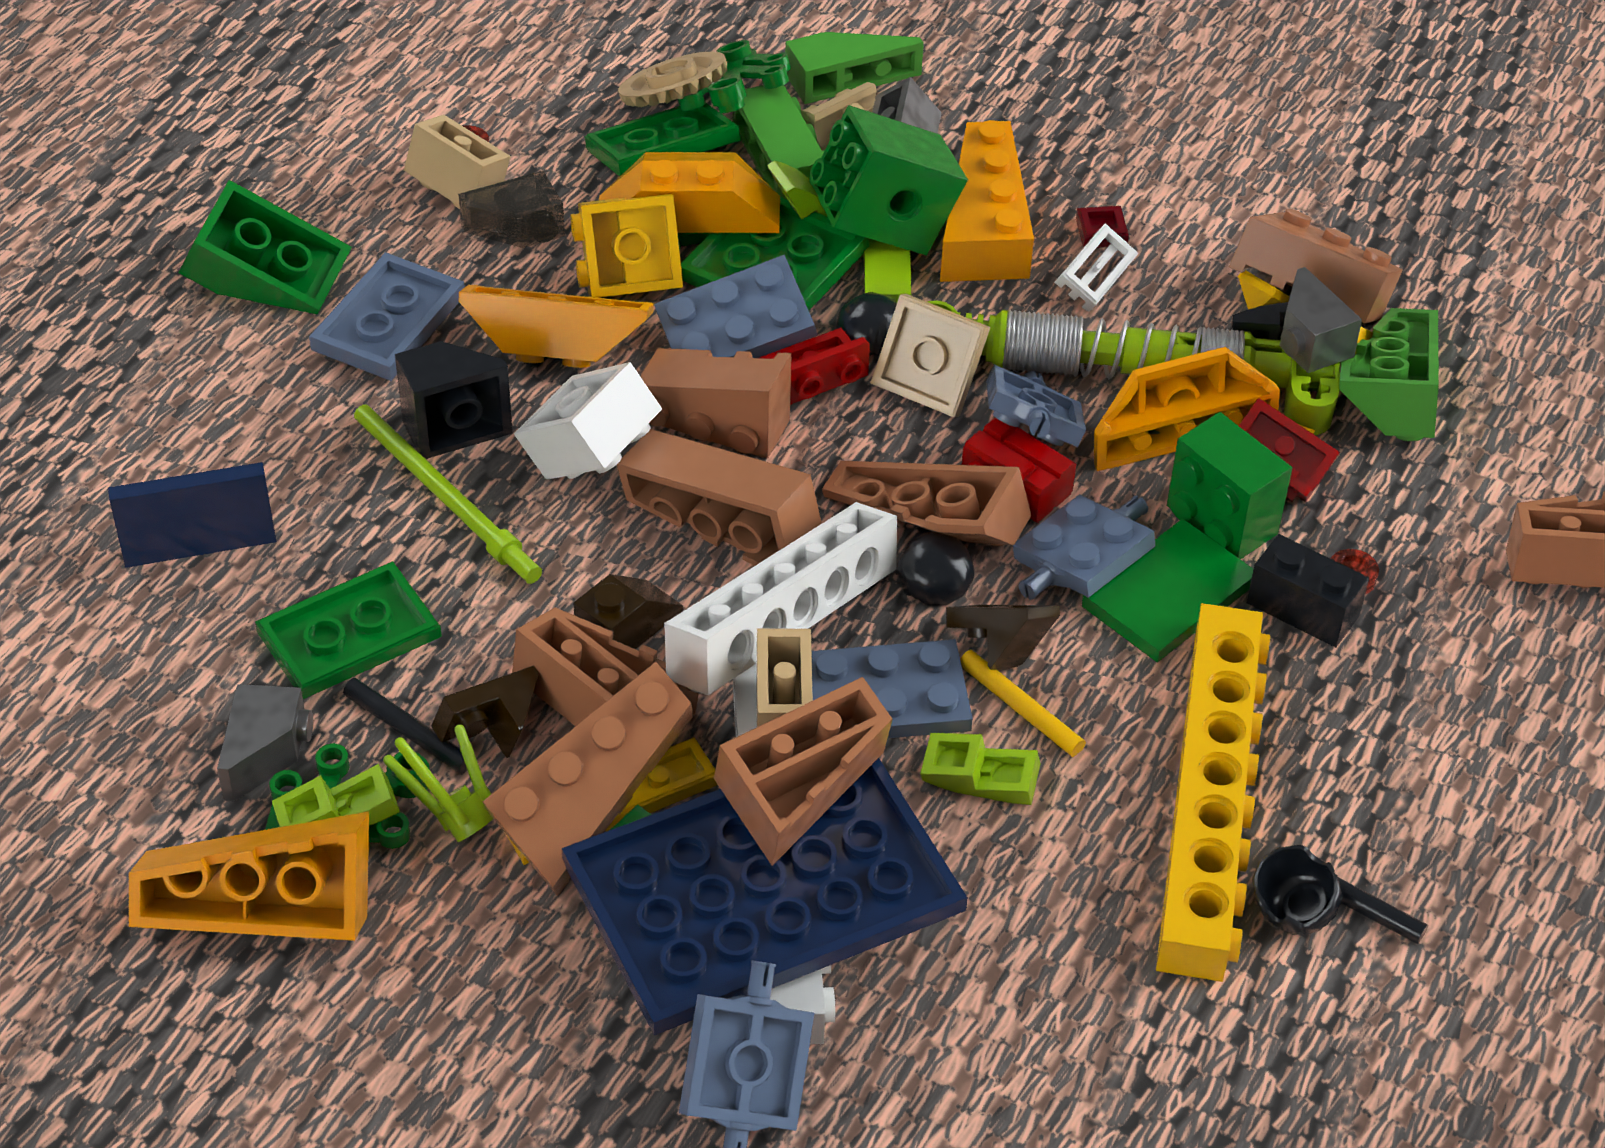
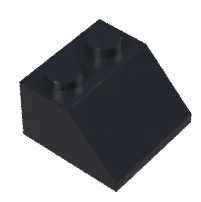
M443 341L395 354L402 421L417 452L425 459L513 434L508 366L504 359Z

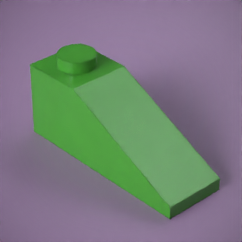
M822 32L786 41L785 53H787L791 66L787 74L790 83L803 103L808 104L835 97V94L847 88L852 90L866 82L880 86L921 75L924 42L920 37Z

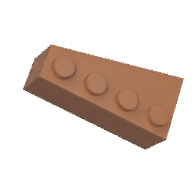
M650 429L617 464L627 501L678 527L686 521L691 524L703 540L717 547L722 541L744 551L743 560L754 566L822 524L811 474L653 429Z
M655 662L482 801L492 818L557 896L570 881V875L562 859V848L605 832L618 813L620 814L632 799L633 793L648 773L652 772L692 719V704L661 666Z

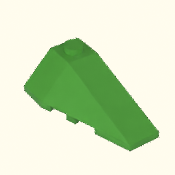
M1391 308L1373 327L1372 337L1369 340L1362 339L1357 344L1355 356L1341 361L1339 390L1385 436H1396L1403 441H1419L1424 437L1435 438L1439 387L1438 310Z

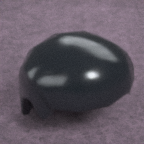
M874 292L856 296L846 302L837 315L836 329L841 327L851 340L865 337L870 343L869 356L873 354L880 356L897 303L889 296Z
M924 532L907 543L898 560L895 574L899 575L906 595L912 596L926 605H948L963 597L970 588L974 579V565L968 549L956 537L939 532Z
M1303 845L1274 849L1259 861L1252 878L1256 902L1263 916L1273 926L1293 935L1299 933L1307 935L1320 931L1336 917L1343 898L1338 875L1335 874L1332 864L1316 857L1308 847Z

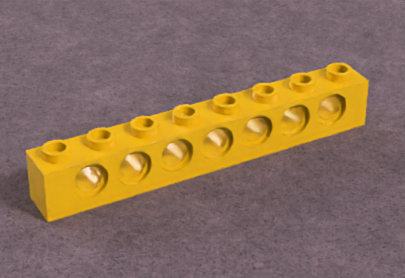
M1201 603L1194 639L1156 971L1223 982L1227 962L1238 963L1242 929L1232 928L1233 916L1242 917L1247 889V884L1237 882L1238 871H1247L1251 840L1241 838L1242 828H1251L1255 797L1245 795L1246 785L1255 786L1259 755L1249 753L1250 744H1259L1263 720L1262 713L1253 712L1254 703L1261 705L1263 703L1267 677L1266 673L1257 672L1258 664L1266 665L1270 645V634L1261 633L1263 612Z

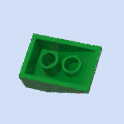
M228 180L178 273L219 295L318 314L352 247Z

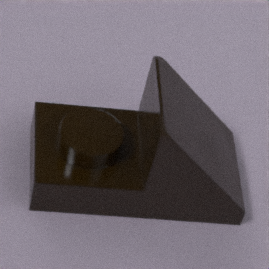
M977 604L946 607V627L967 628L968 638H987L989 669L1018 667L1026 661L1059 618L1060 606Z
M534 666L444 696L431 725L440 742L443 743L457 738L455 727L459 724L465 727L468 738L480 734L487 728L505 757H510L521 734L539 673Z

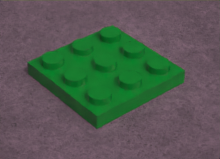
M780 197V233H711L681 262L682 280L695 287H700L785 255L806 306L810 310L864 254V251L870 247L869 238L833 228L827 216L815 211L801 220L788 200Z

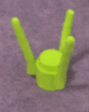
M459 724L455 727V734L474 787L473 792H470L466 785H462L448 794L406 740L398 737L395 740V746L435 798L392 755L384 756L383 762L436 816L444 830H450L457 842L470 837L493 820L482 802L492 793L484 782L473 747L463 725Z

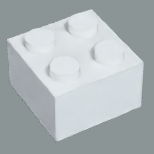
M631 362L571 376L514 435L545 479L549 480L567 476L568 479H573L590 471H597L599 474L604 473L617 465L622 459L620 452L628 444L639 440L651 429L649 422L662 408Z

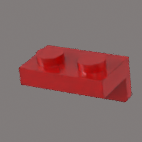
M840 327L759 357L774 359L777 353H791V405L868 376L870 343L865 337L851 340Z
M1260 398L1256 400L1239 425V427L1293 467L1286 500L1289 502H1293L1296 497L1307 502L1340 455L1338 450Z

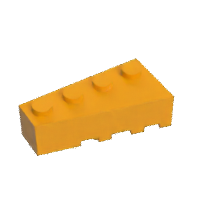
M988 120L984 122H967L959 165L968 181L947 219L942 246L940 282L1030 279L1034 235L1011 121Z
M369 811L146 851L129 872V927L355 941L367 919Z

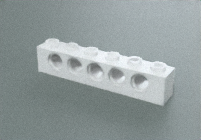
M855 502L665 622L667 675L673 682L688 687L693 692L710 695L756 664L757 628L808 629L895 571L897 567V516Z

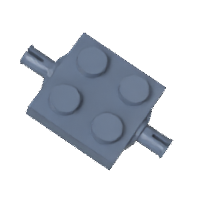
M994 364L986 384L989 409L994 410L993 415L998 420L1014 427H1019L1020 423L1029 426L1032 435H1035L1037 431V437H1041L1045 441L1057 446H1063L1065 442L1076 447L1079 446L1086 432L1081 402L1047 387L1040 373L1036 377V371H1029L1025 376H1021Z
M1079 494L1037 525L1013 545L1014 558L1035 571L1019 582L1018 587L1021 594L1025 598L1028 597L1029 600H1033L1047 587L1056 585L1071 588L1089 598L1155 547L1154 530L1136 522L1138 518L1148 512L1146 501L1141 497L1138 498L1136 495L1119 509L1112 510Z
M751 960L752 965L747 996L740 995L726 999L697 994L679 1113L687 1116L709 1118L719 1125L725 1126L723 1148H747L749 1131H757L768 1127L797 1130L815 1013L789 1009L775 1000H770L776 964Z

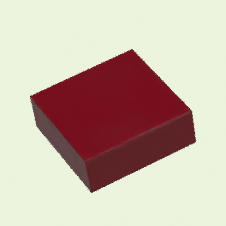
M1121 206L1077 208L1076 222L1083 248L1105 223L1128 243L1129 234ZM1104 238L1096 248L1108 247L1111 243Z

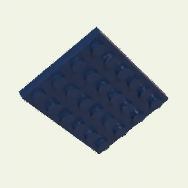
M879 758L773 866L721 789L562 848V859L567 871L654 1036L694 1019L697 994L726 999L740 995L747 996L752 965L751 960L776 964L772 988H775L965 912L967 909L968 897Z

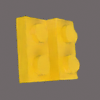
M672 194L578 203L579 213L570 215L573 241H582L584 253L583 260H576V273L579 288L587 287L590 297L598 298L683 288L674 196Z

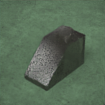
M544 171L458 194L461 227L465 233L521 248L549 242L565 236L563 202Z

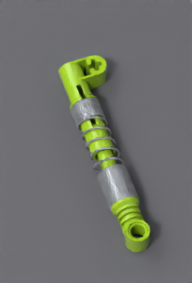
M938 300L927 301L928 303H931L933 305H936L938 307H941L943 309L949 310L960 315V312H957L956 309L947 302H942ZM1001 310L997 315H990L989 321L983 320L984 314H978V319L976 320L972 319V313H966V318L990 327L981 354L986 356L985 362H991L993 365L995 364L1009 371L1011 369L1013 371L1016 369L1018 371L1022 370L1023 372L1031 370L1037 373L1045 372L1046 374L1050 372L1051 375L1053 373L1056 375L1064 373L1065 376L1067 374L1076 376L1080 366L1082 376L1086 377L1089 375L1092 365L1097 364L1103 365L1105 375L1109 380L1114 376L1117 366H1120V374H1129L1130 376L1135 369L1226 347L1275 382L1279 388H1285L1284 415L1297 424L1314 429V435L1325 433L1330 428L1340 392V362L1307 373L1280 347L1281 340L1255 338L1251 332L1247 331L1243 332L1241 330L1239 332L1236 330L1234 332L1233 329L1229 331L1228 329L1220 330L1217 328L1215 330L1209 327L1207 329L1199 327L1197 333L1179 332L1177 324L1173 327L1172 331L1157 330L1152 322L1145 329L1130 327V323L1126 320L1120 334L1106 332V322L1103 318L1100 319L1096 331L1083 330L1082 316L1078 318L1072 315L1070 317L1068 315L1063 316V314L1059 316L1053 313L1045 315L1039 312L1031 314L1030 311L1026 313L1025 311L1016 312L1014 310L1012 312L1011 310ZM1084 363L1088 364L1086 371L1084 369ZM1108 366H1113L1109 374ZM1308 390L1317 391L1315 399L1311 398L1310 392H1308Z

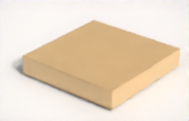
M900 294L871 384L951 417H959L990 327L911 295Z

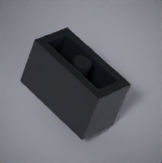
M1278 534L1254 565L1247 604L1337 648L1360 617L1369 577Z

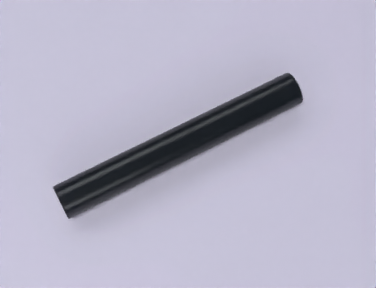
M352 678L347 682L343 694L461 775L467 771L460 747L449 740L441 743L433 729L357 678Z
M1338 877L1343 894L1341 904L1419 944L1427 931L1428 924Z

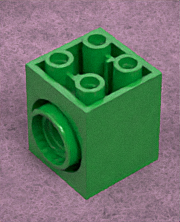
M848 105L842 118L833 125L830 141L822 157L814 162L809 182L818 195V200L833 228L927 256L963 191L968 178L940 134Z

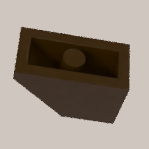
M613 574L606 576L573 602L575 616L612 631L614 641L633 649L640 647L662 629L665 622L683 612L682 604L649 581Z

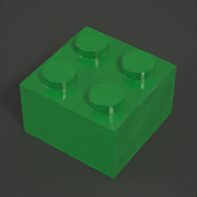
M1218 412L1178 438L1166 506L1171 509L1179 520L1183 518L1236 557L1242 559L1278 534L1293 467L1224 414Z

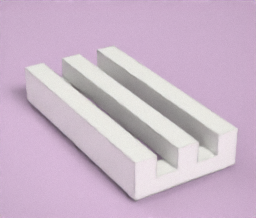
M1105 223L1054 283L1060 288L1066 284L1072 289L1068 295L1074 301L1081 297L1085 301L1082 308L1090 312L1139 253ZM1105 238L1111 244L1085 275L1079 279L1074 275L1075 272ZM1119 250L1124 256L1097 289L1092 291L1088 285L1115 252Z

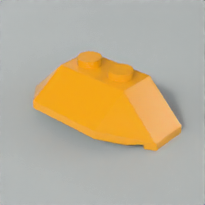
M646 152L599 195V200L672 194L674 196L677 233H780V195L736 152Z
M467 285L459 291L458 300L502 353L516 354V360L525 363L544 362V357L562 359V365L575 368L590 367L591 362L600 360L644 323L654 311V303L478 285Z
M1226 347L1135 369L1094 430V466L1097 471L1176 452L1178 438L1218 412H1221L1239 426L1258 398L1278 410L1280 389L1275 382ZM1154 429L1160 432V434H1149L1148 431Z

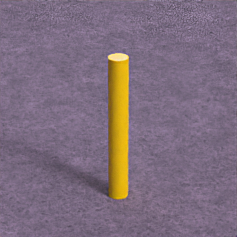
M968 650L963 654L960 661L962 668L1071 757L1076 756L1084 749L1086 741L997 669H989L988 662L976 652Z

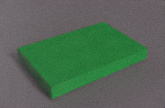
M707 103L700 108L690 111H681L680 106L584 136L588 152L619 177L646 152H705L741 140L739 126Z
M1182 518L1155 539V547L1089 598L1083 595L1081 606L1158 663L1196 632L1201 603L1228 607L1245 594L1250 588L1253 568Z
M393 561L255 621L258 635L292 685L301 688L303 699L442 637L441 626Z

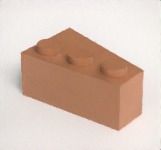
M1605 491L1603 492L1602 499L1578 502V498L1572 495L1517 503L1506 547L1511 580L1529 584L1545 583L1573 585L1581 588H1605Z
M554 607L516 629L512 673L534 666L539 673L534 693L574 726H577L653 663L657 662L666 672V662L657 659L658 651L645 645H642L639 651L614 641L612 631ZM675 683L691 702L692 712L695 715L699 693Z
M863 677L729 740L719 747L714 779L772 866L884 753L893 719Z

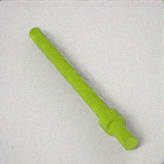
M363 404L356 409L354 413L355 420L486 543L487 552L501 565L508 564L528 584L535 583L541 577L542 569L522 551V543L507 529L500 530L369 405Z

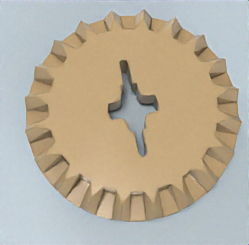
M713 51L693 53L669 59L629 77L619 86L618 93L621 101L628 106L642 108L647 105L655 106L664 102L668 104L672 100L683 99L684 96L689 94H697V91L708 88L709 85L718 81L727 71V61L724 54Z

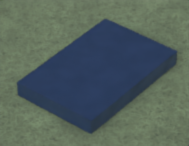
M263 462L108 487L109 501L125 568L277 542Z

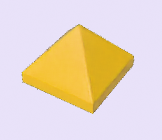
M1246 270L1245 272H1240L1238 278L1248 310L1259 306L1289 302L1290 297Z

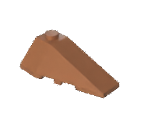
M840 461L822 488L824 497L848 505L858 502L896 515L899 521L953 536L967 543L991 544L993 546L1014 545L1031 517L1019 467Z

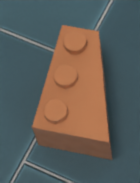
M1286 209L1285 212L1251 216L1249 218L1229 268L1242 273L1245 268L1253 267L1272 276L1270 285L1283 290L1285 284L1293 287L1297 269L1306 267L1362 319L1363 323L1377 321L1382 318L1403 269L1390 263L1392 259L1390 255L1371 247H1366L1365 251L1350 244L1352 238L1349 235L1333 228H1326L1325 231H1322L1310 225L1311 217L1297 210Z
M658 348L640 376L662 408L649 422L650 425L663 426L689 434L695 439L712 441L734 448L741 453H751L768 459L790 421L791 353H777L774 359L753 358L751 352L737 351L734 357H712L711 350Z

